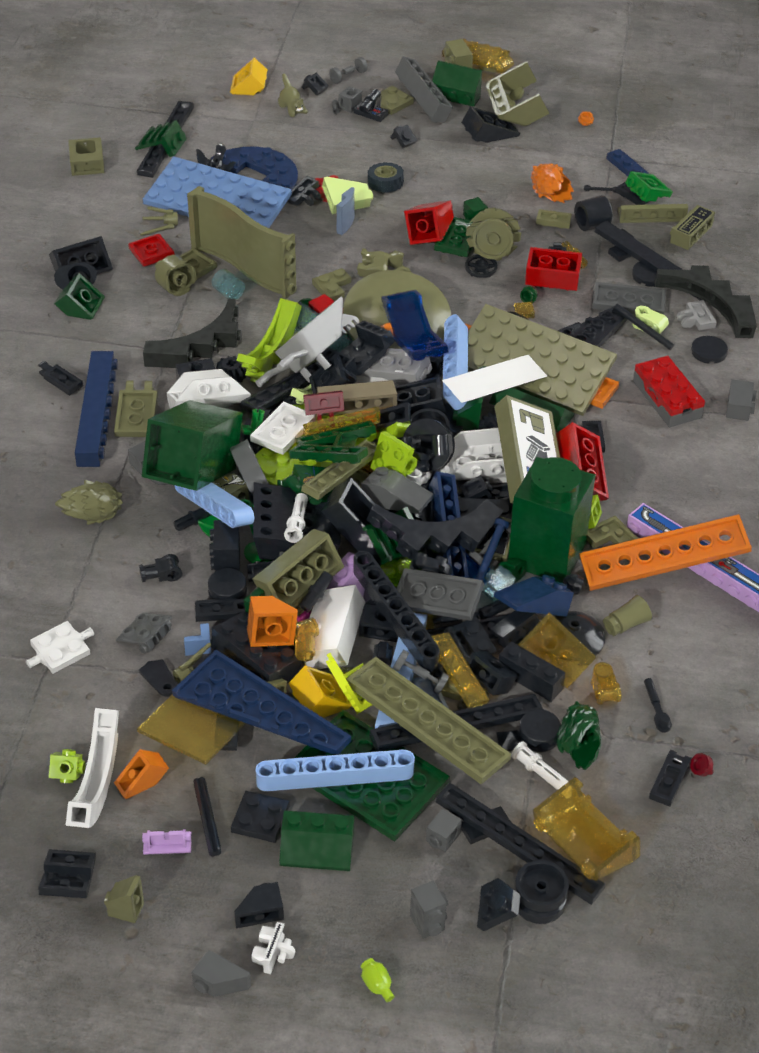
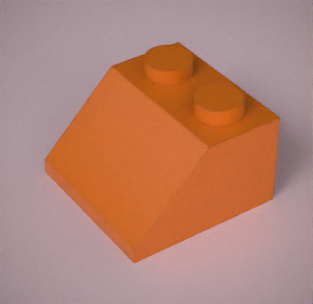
M250 596L247 625L250 647L294 645L297 609L274 596Z

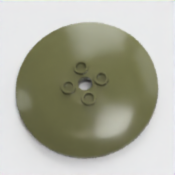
M400 270L380 271L362 278L350 289L343 306V314L356 316L359 323L365 320L381 327L390 322L395 342L389 348L414 350L415 343L420 341L421 337H428L438 343L444 342V323L451 316L448 301L439 288L422 276ZM400 308L402 312H395L394 309ZM356 327L347 331L353 341L358 338Z

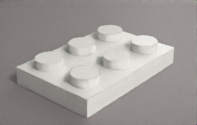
M283 402L250 435V440L283 455L296 442L295 438L301 437L316 421V415L306 416L305 410Z

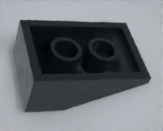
M472 106L469 107L461 122L465 130L471 134V138L477 142L483 141L487 143L519 137L520 135L512 123L498 119L495 113Z

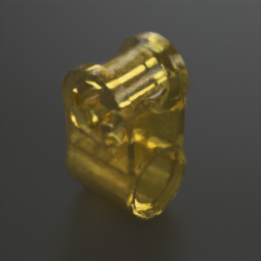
M606 662L597 663L593 668L591 679L597 704L602 705L603 702L614 700L621 702V689L612 666Z

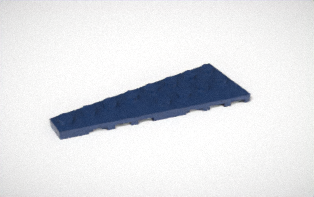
M218 650L209 655L172 690L173 696L178 699L333 755H338L351 742V735Z

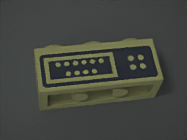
M697 205L684 218H681L676 226L672 227L670 243L689 250L713 226L715 212Z

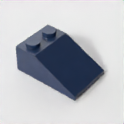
M543 575L542 577H531L496 591L493 596L516 611L567 617L574 592L567 589V585L555 582V578Z

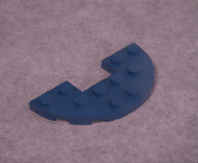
M237 147L226 150L223 156L224 165H228L232 161L236 162L230 171L237 174L245 167H248L266 175L262 180L264 182L291 190L297 185L298 171L294 162L285 154L272 150L269 147Z

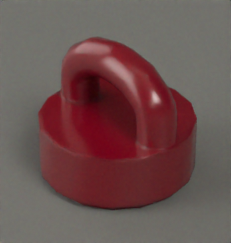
M697 753L693 756L690 768L695 775L701 777L713 775V760L709 755Z

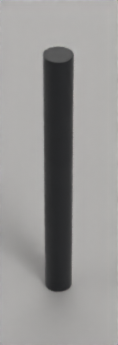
M617 303L613 309L667 349L671 350L674 347L672 342Z

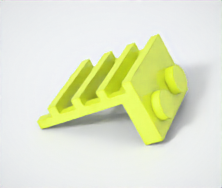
M328 653L327 657L329 660L325 662L356 713L359 714L372 706L371 703L354 692L346 680L364 664L362 663L344 674L331 653Z

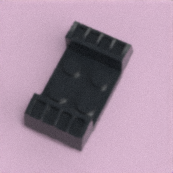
M365 320L355 325L358 338L342 351L338 352L328 347L322 352L327 361L334 354L338 355L341 358L343 367L354 375L364 373L386 354L387 349L395 342L390 330Z

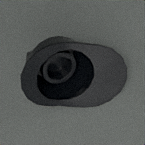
M86 262L68 264L56 270L54 281L60 289H64L80 273L93 285L97 278V272L91 264Z

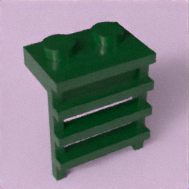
M174 120L171 124L166 122L164 126L158 124L156 128L151 126L138 143L139 145L135 146V149L140 150L162 144L168 156L172 157L176 155L187 138L177 120Z
M405 507L399 510L398 512L394 513L401 517L414 520L408 507ZM371 524L363 527V530L367 531L381 559V565L402 557L400 552L396 550L397 541L392 540L386 533Z

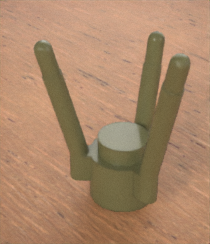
M148 206V210L166 214H163V216L142 217V219L163 220L164 224L167 225L141 232L140 235H148L165 229H174V226L178 225L177 212Z
M207 643L188 661L173 670V676L178 683L194 670L192 665L211 647V643Z

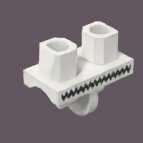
M277 922L275 928L262 926L259 942L269 945L267 948L255 946L252 952V962L262 965L264 973L271 974L276 959L279 963H284L285 959H292L296 951L291 946L292 940L288 938L284 940L285 934L282 932L284 923Z

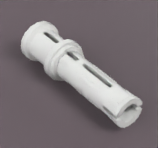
M303 493L296 495L292 516L288 518L286 523L287 528L285 529L284 537L291 543H297L303 537L302 530L305 528L304 514L308 502L307 495Z
M522 741L514 748L511 757L523 763L528 771L536 772L546 782L561 792L563 796H567L572 791L573 784L542 761L541 755L529 749L527 743Z

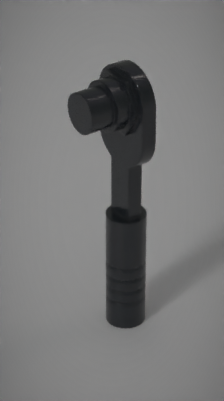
M647 678L644 680V684L656 712L654 716L656 728L663 733L669 732L672 727L670 717L662 711L652 678Z

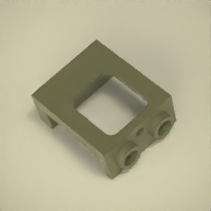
M101 137L68 140L72 176L105 173Z

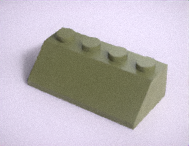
M313 529L252 579L257 588L259 587L265 591V596H274L295 608L302 602L309 592L308 588L310 585H314L323 571L334 576L345 566L329 534Z

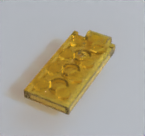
M463 39L473 54V64L487 68L495 65L498 73H503L513 67L514 61L509 56V50Z

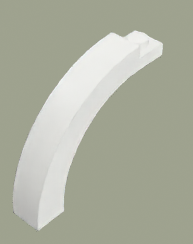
M95 708L88 762L79 791L75 798L68 802L66 826L90 828L95 824L102 811L116 756L119 734L117 733L119 710Z

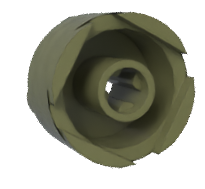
M178 255L167 256L155 265L156 282L174 296H182L189 292L191 289L189 287L196 281L195 269Z

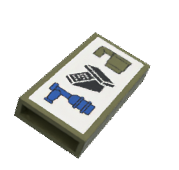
M506 395L495 405L510 503H513L514 495L535 458H560L552 412Z

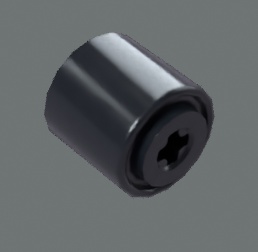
M603 195L578 201L575 204V219L579 228L583 231L595 229V227L606 220L610 223L612 222V207L609 200Z

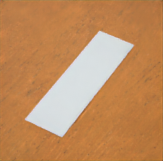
M525 355L442 381L458 400L463 403L544 378L547 375L529 355Z

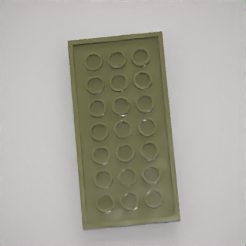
M488 304L484 305L468 331V371H475L483 366L488 367L529 355L547 377L511 388L581 416H584L617 359L616 353Z

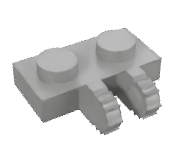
M704 300L687 303V310L680 311L676 315L684 328H690L693 325H696L698 330L716 328L717 322Z

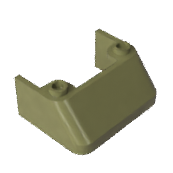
M527 61L491 79L486 84L498 119L521 126H528L534 121L550 114L540 94L518 105L515 104V100L522 98L524 94L523 88L537 81Z

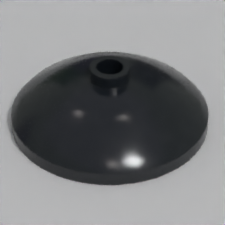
M568 611L567 617L553 615L543 625L541 634L543 645L552 655L559 659L570 662L586 661L597 656L604 647V629L595 618L588 614Z

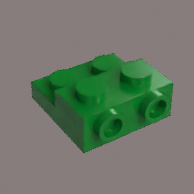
M631 171L625 182L627 187H630L629 189L640 196L639 198L645 202H656L658 197H671L673 193L670 188L653 174Z

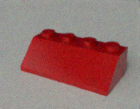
M572 422L556 433L560 458L573 462L582 471L595 474L593 495H598L599 501L608 500L609 494L600 436Z

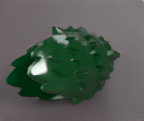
M576 701L574 705L569 706V709L566 710L567 713L564 715L562 724L557 732L556 744L561 753L564 751L570 753L573 761H575L576 768L579 769L581 767L583 770H586L595 762L601 749L599 718L594 708L589 707V705H581Z

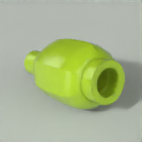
M373 958L367 959L360 966L363 981L373 993L382 995L386 1002L392 1001L395 996L390 990L391 978L382 963L375 962Z

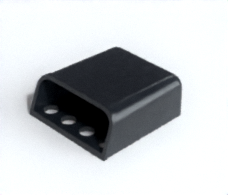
M254 482L253 538L259 559L276 560L279 557V552H286L296 544L287 541L284 537V532L287 528L286 523L288 518L292 516L295 497H297L296 493L289 487ZM308 501L304 514L305 528L302 530L303 537L313 529L328 533L337 552H339L341 543L340 532L321 512L326 502L313 505Z

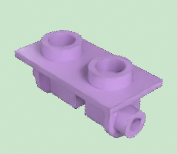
M183 829V831H169V833H164V831L150 832V830H147V833H143V854L191 853V832L186 831V829Z

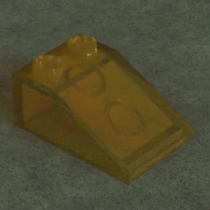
M550 612L518 644L520 647L566 672L564 681L566 689L596 659V656Z

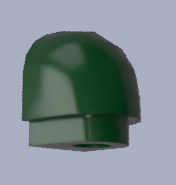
M517 558L507 559L499 564L497 573L504 577L503 580L508 583H516L525 575L527 563Z

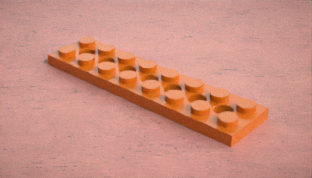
M738 514L579 553L589 590L592 591L751 552L752 547ZM722 535H728L731 537L727 541L720 539ZM708 540L711 543L704 546L700 544V541ZM688 545L691 548L689 550H681L679 547ZM661 550H669L670 554L661 555L659 552ZM644 554L650 556L648 560H641L639 557ZM623 559L630 561L628 565H621L619 562ZM603 564L610 566L607 570H601L599 567Z

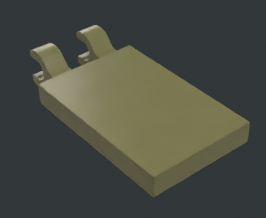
M126 380L125 390L119 391L114 429L115 437H146L148 419L156 415L158 392L152 387L153 381H145L144 390H135L134 380Z

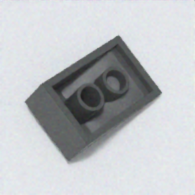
M386 467L376 468L361 483L362 490L371 500L388 510L399 511L408 507L410 513L419 514L434 498V494L396 470H388Z

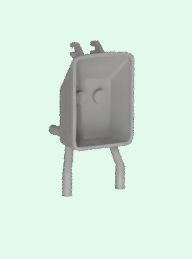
M342 296L275 351L282 361L277 364L276 368L267 371L256 381L258 387L263 386L274 375L289 368L295 373L300 372L309 383L311 373L305 366L314 359L325 370L331 366L321 353L339 339L342 334L345 335L347 333L346 330L349 331L351 328H354V323L356 325L359 323L356 316L343 314Z

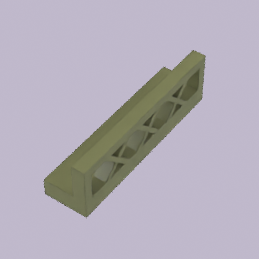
M621 205V207H617V213L620 223L680 222L681 218H684L688 213V205Z

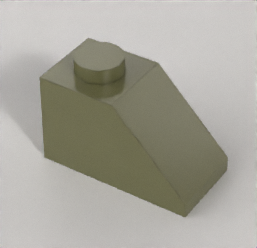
M135 875L118 881L114 884L112 891L107 892L104 905L107 907L108 916L131 923L136 922L144 905L140 876Z

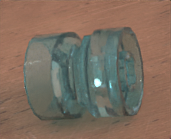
M221 269L213 277V288L222 293L227 299L237 300L244 293V282L235 277L229 270Z

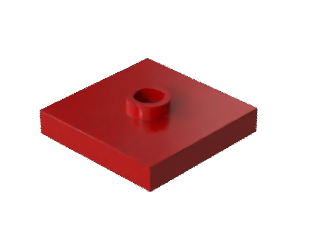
M160 233L128 243L130 251L143 267L157 263L167 256L175 255L173 249Z

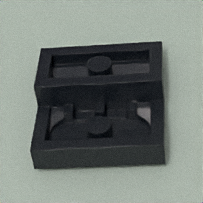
M49 849L43 864L44 873L38 887L39 895L86 899L94 871L96 853Z

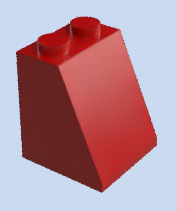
M451 200L420 204L404 211L410 245L442 241L454 218Z

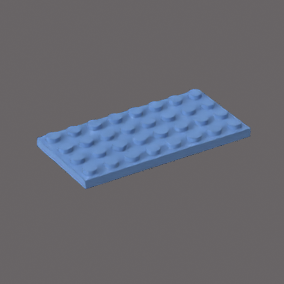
M173 157L144 196L143 204L173 210L177 214L189 217L187 193L201 186L204 188V192L225 199L242 210L254 221L270 228L292 195V191L289 188Z

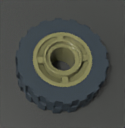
M384 162L374 164L369 168L368 186L372 190L390 193L403 187L404 170L398 164Z

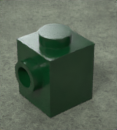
M479 197L464 201L463 215L465 219L472 220L479 212L488 209V207Z

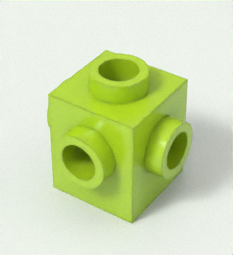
M63 749L62 752L51 754L49 778L60 779L61 783H74V780L80 778L81 774H84L85 761L82 760L83 754H76V750Z

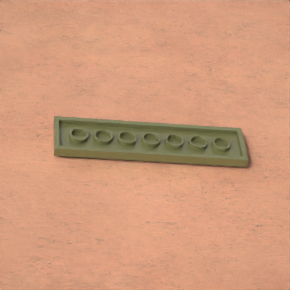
M374 657L346 678L354 692L481 785L511 759V753L377 657Z

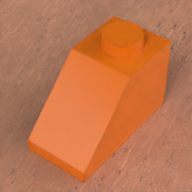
M139 749L115 780L114 784L123 798L129 799L155 786L169 767L158 752Z

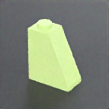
M324 177L322 188L331 213H337L336 205L342 201V194L351 187L355 188L354 210L370 207L373 193L369 190L366 183Z

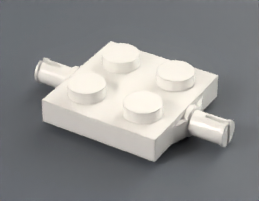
M66 621L30 640L31 646L37 655L26 660V664L31 668L42 663L54 674L90 655V649L84 640L94 636V632L89 627L79 633Z

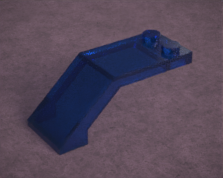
M417 290L381 297L388 321L393 329L394 339L412 360L420 361L425 359V357H439L443 353H448V345L431 330L422 304V295Z

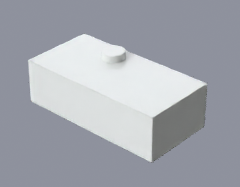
M356 585L326 589L323 592V598H319L313 606L298 653L306 666L314 669L329 668L325 662L329 660L327 657L328 653H331L339 667L348 665L365 600Z

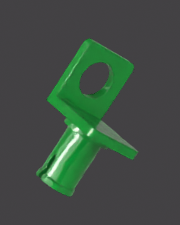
M253 409L251 425H241L243 434L251 435L263 423L264 410L259 409L257 412V409Z

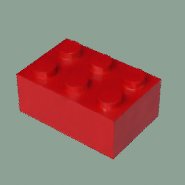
M530 247L525 285L577 291L582 253Z

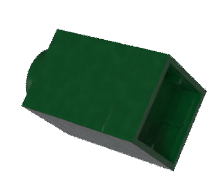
M188 400L149 418L147 422L142 477L197 491L236 469V462L230 448L239 444L243 413Z
M536 457L514 495L508 559L517 558L526 561V572L540 577L548 575L555 578V582L563 583V579L571 574L580 557L579 553H582L586 545L595 474L580 470L576 464L564 458L549 457L544 459Z

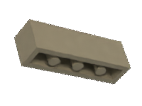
M393 380L317 387V393L343 391L345 411L334 412V415L371 412L397 405V391ZM323 413L322 416H328V413Z

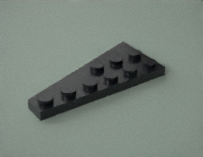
M612 307L600 312L595 318L588 317L585 319V322H576L558 330V332L601 347L627 319Z

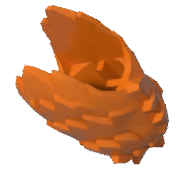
M553 163L533 166L531 176L532 188L538 193L540 198L545 196L553 202L559 201L562 203L572 199L571 192H574V189L570 185V180L563 174L562 167Z

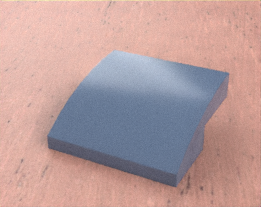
M353 187L342 194V201L336 205L337 233L343 235L350 228L354 220L355 188Z

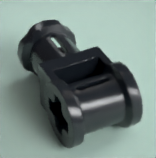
M167 554L162 558L155 559V564L139 565L142 582L158 578L159 582H171L180 579L183 573L181 568L178 567V556Z

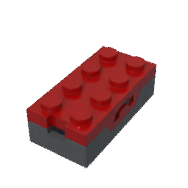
M669 356L635 364L633 382L669 428L702 418L705 400Z

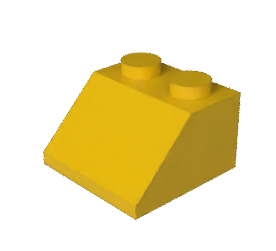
M253 58L233 76L230 93L255 95L257 92H261L265 88L268 69L257 59Z
M304 666L288 683L293 691V696L299 703L322 718L349 709L352 706L332 674Z

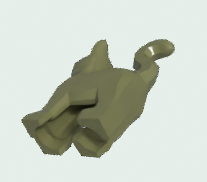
M362 248V263H358L357 273L361 277L389 270V266L396 268L395 270L411 272L409 268L404 267V253L395 250L391 253L382 251L368 252L365 248Z

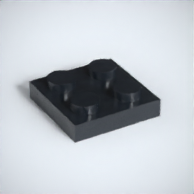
M245 790L231 825V833L276 843L282 827L284 810L288 811L290 806L289 800Z

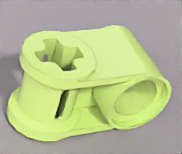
M638 306L635 309L636 317L659 334L669 324L668 318L665 315L653 311L646 306ZM632 323V325H633L634 328L641 330L640 328H638L636 325H634V324Z

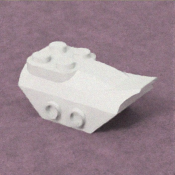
M222 369L184 372L167 392L170 409L188 400L224 408L235 403H241L242 400L251 395Z
M498 428L459 432L454 437L455 450L452 459L443 468L434 470L435 473L437 471L454 474L456 481L472 480L481 475L483 479L489 480L493 484L506 483L507 479Z

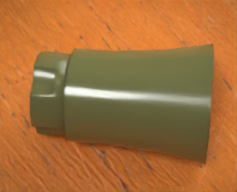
M635 595L623 606L605 617L603 623L606 631L616 636L637 625L651 621L652 613L647 602L641 596Z

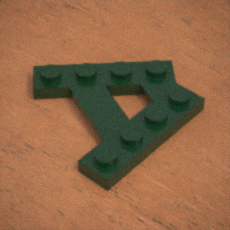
M369 420L295 438L297 446L289 451L290 459H299V461L315 460L316 462L332 461L333 463L344 461L350 464L360 463L368 455L367 447H355L357 438L370 437L371 434L376 433V427Z

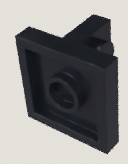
M334 354L328 360L331 366L326 370L321 366L309 377L312 392L316 394L317 387L354 384L357 381V377L345 369L341 358Z

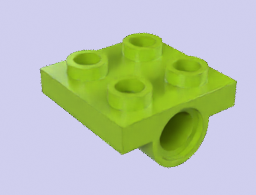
M386 431L380 432L370 468L375 470L379 467H386L388 470H396L406 477L417 466V459L413 457L414 448Z

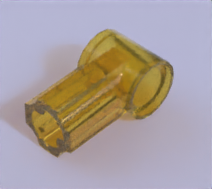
M314 618L296 623L295 657L298 660L308 662L313 660L315 656V637L319 636V627Z

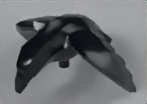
M223 144L216 145V153L212 160L207 159L201 150L196 149L199 164L228 172L236 164L234 161L228 165L223 164V156L226 152V146Z

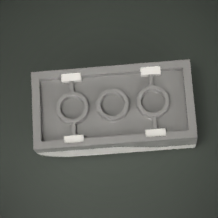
M388 348L386 354L361 375H355L357 377L356 382L367 383L393 380L395 386L425 379L426 374L431 372L432 366L428 351Z

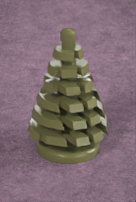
M488 208L479 212L470 221L473 223L466 230V236H471L467 239L469 247H474V253L487 259L502 260V257L509 256L518 247L513 242L521 240V232H518V230H521L518 221L510 213L498 208Z

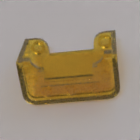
M574 777L533 809V823L539 831H544L581 867V871L588 879L599 880L633 863L640 857V838L633 831H630L628 834L624 828L620 831L592 804L591 797L589 795L585 796L581 792L580 788L583 787V783Z

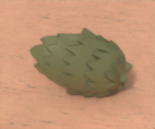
M84 480L83 485L62 493V498L56 501L55 505L62 508L61 512L65 515L86 520L87 525L113 518L117 511L122 509L121 504L123 501L121 500L122 493L117 492L110 484Z

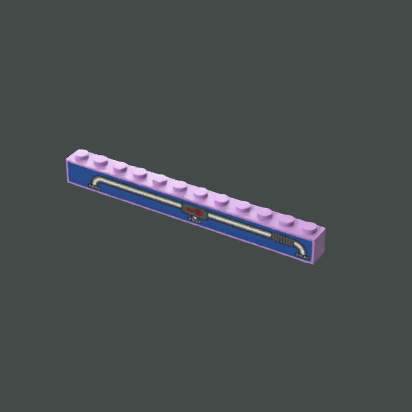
M642 503L628 515L627 528L640 538L684 528L645 503ZM705 540L700 541V544L704 546L710 544ZM682 545L679 548L681 550H689L691 547ZM661 550L666 555L670 554L669 550ZM732 557L687 567L759 612V574Z

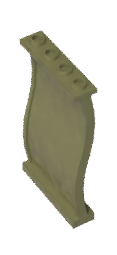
M201 186L187 193L191 249L195 248L198 251L215 255L227 261L253 282L268 290L282 294L283 299H287L296 292V243L294 233L286 235L259 224L232 203L216 195L204 192V188Z

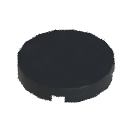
M641 261L637 262L632 270L633 279L639 284L644 283L645 286L655 287L657 271Z
M707 335L696 338L692 342L691 350L693 357L703 363H719L727 357L728 346L722 339Z

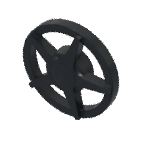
M477 254L466 260L465 269L471 276L490 278L497 271V261L495 259H487L492 262V264H488L487 261L483 260L487 258ZM480 259V260L475 261V263H472V262H471L472 260ZM468 266L473 267L475 270H470Z

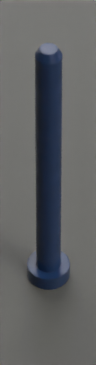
M496 518L494 523L497 525L475 579L484 580L503 531L508 529L510 525L505 520Z

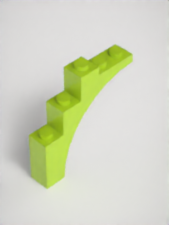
M280 298L273 320L258 346L249 354L243 355L238 353L236 361L242 364L241 367L247 369L245 375L250 378L251 382L256 383L262 375L272 369L273 364L277 365L280 362V358L276 355L275 351L294 335L302 307L297 302Z

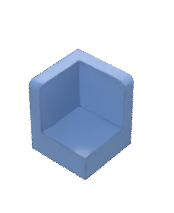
M209 623L200 624L201 635L184 637L185 656L196 654L207 643H210ZM209 647L203 654H210L211 647Z

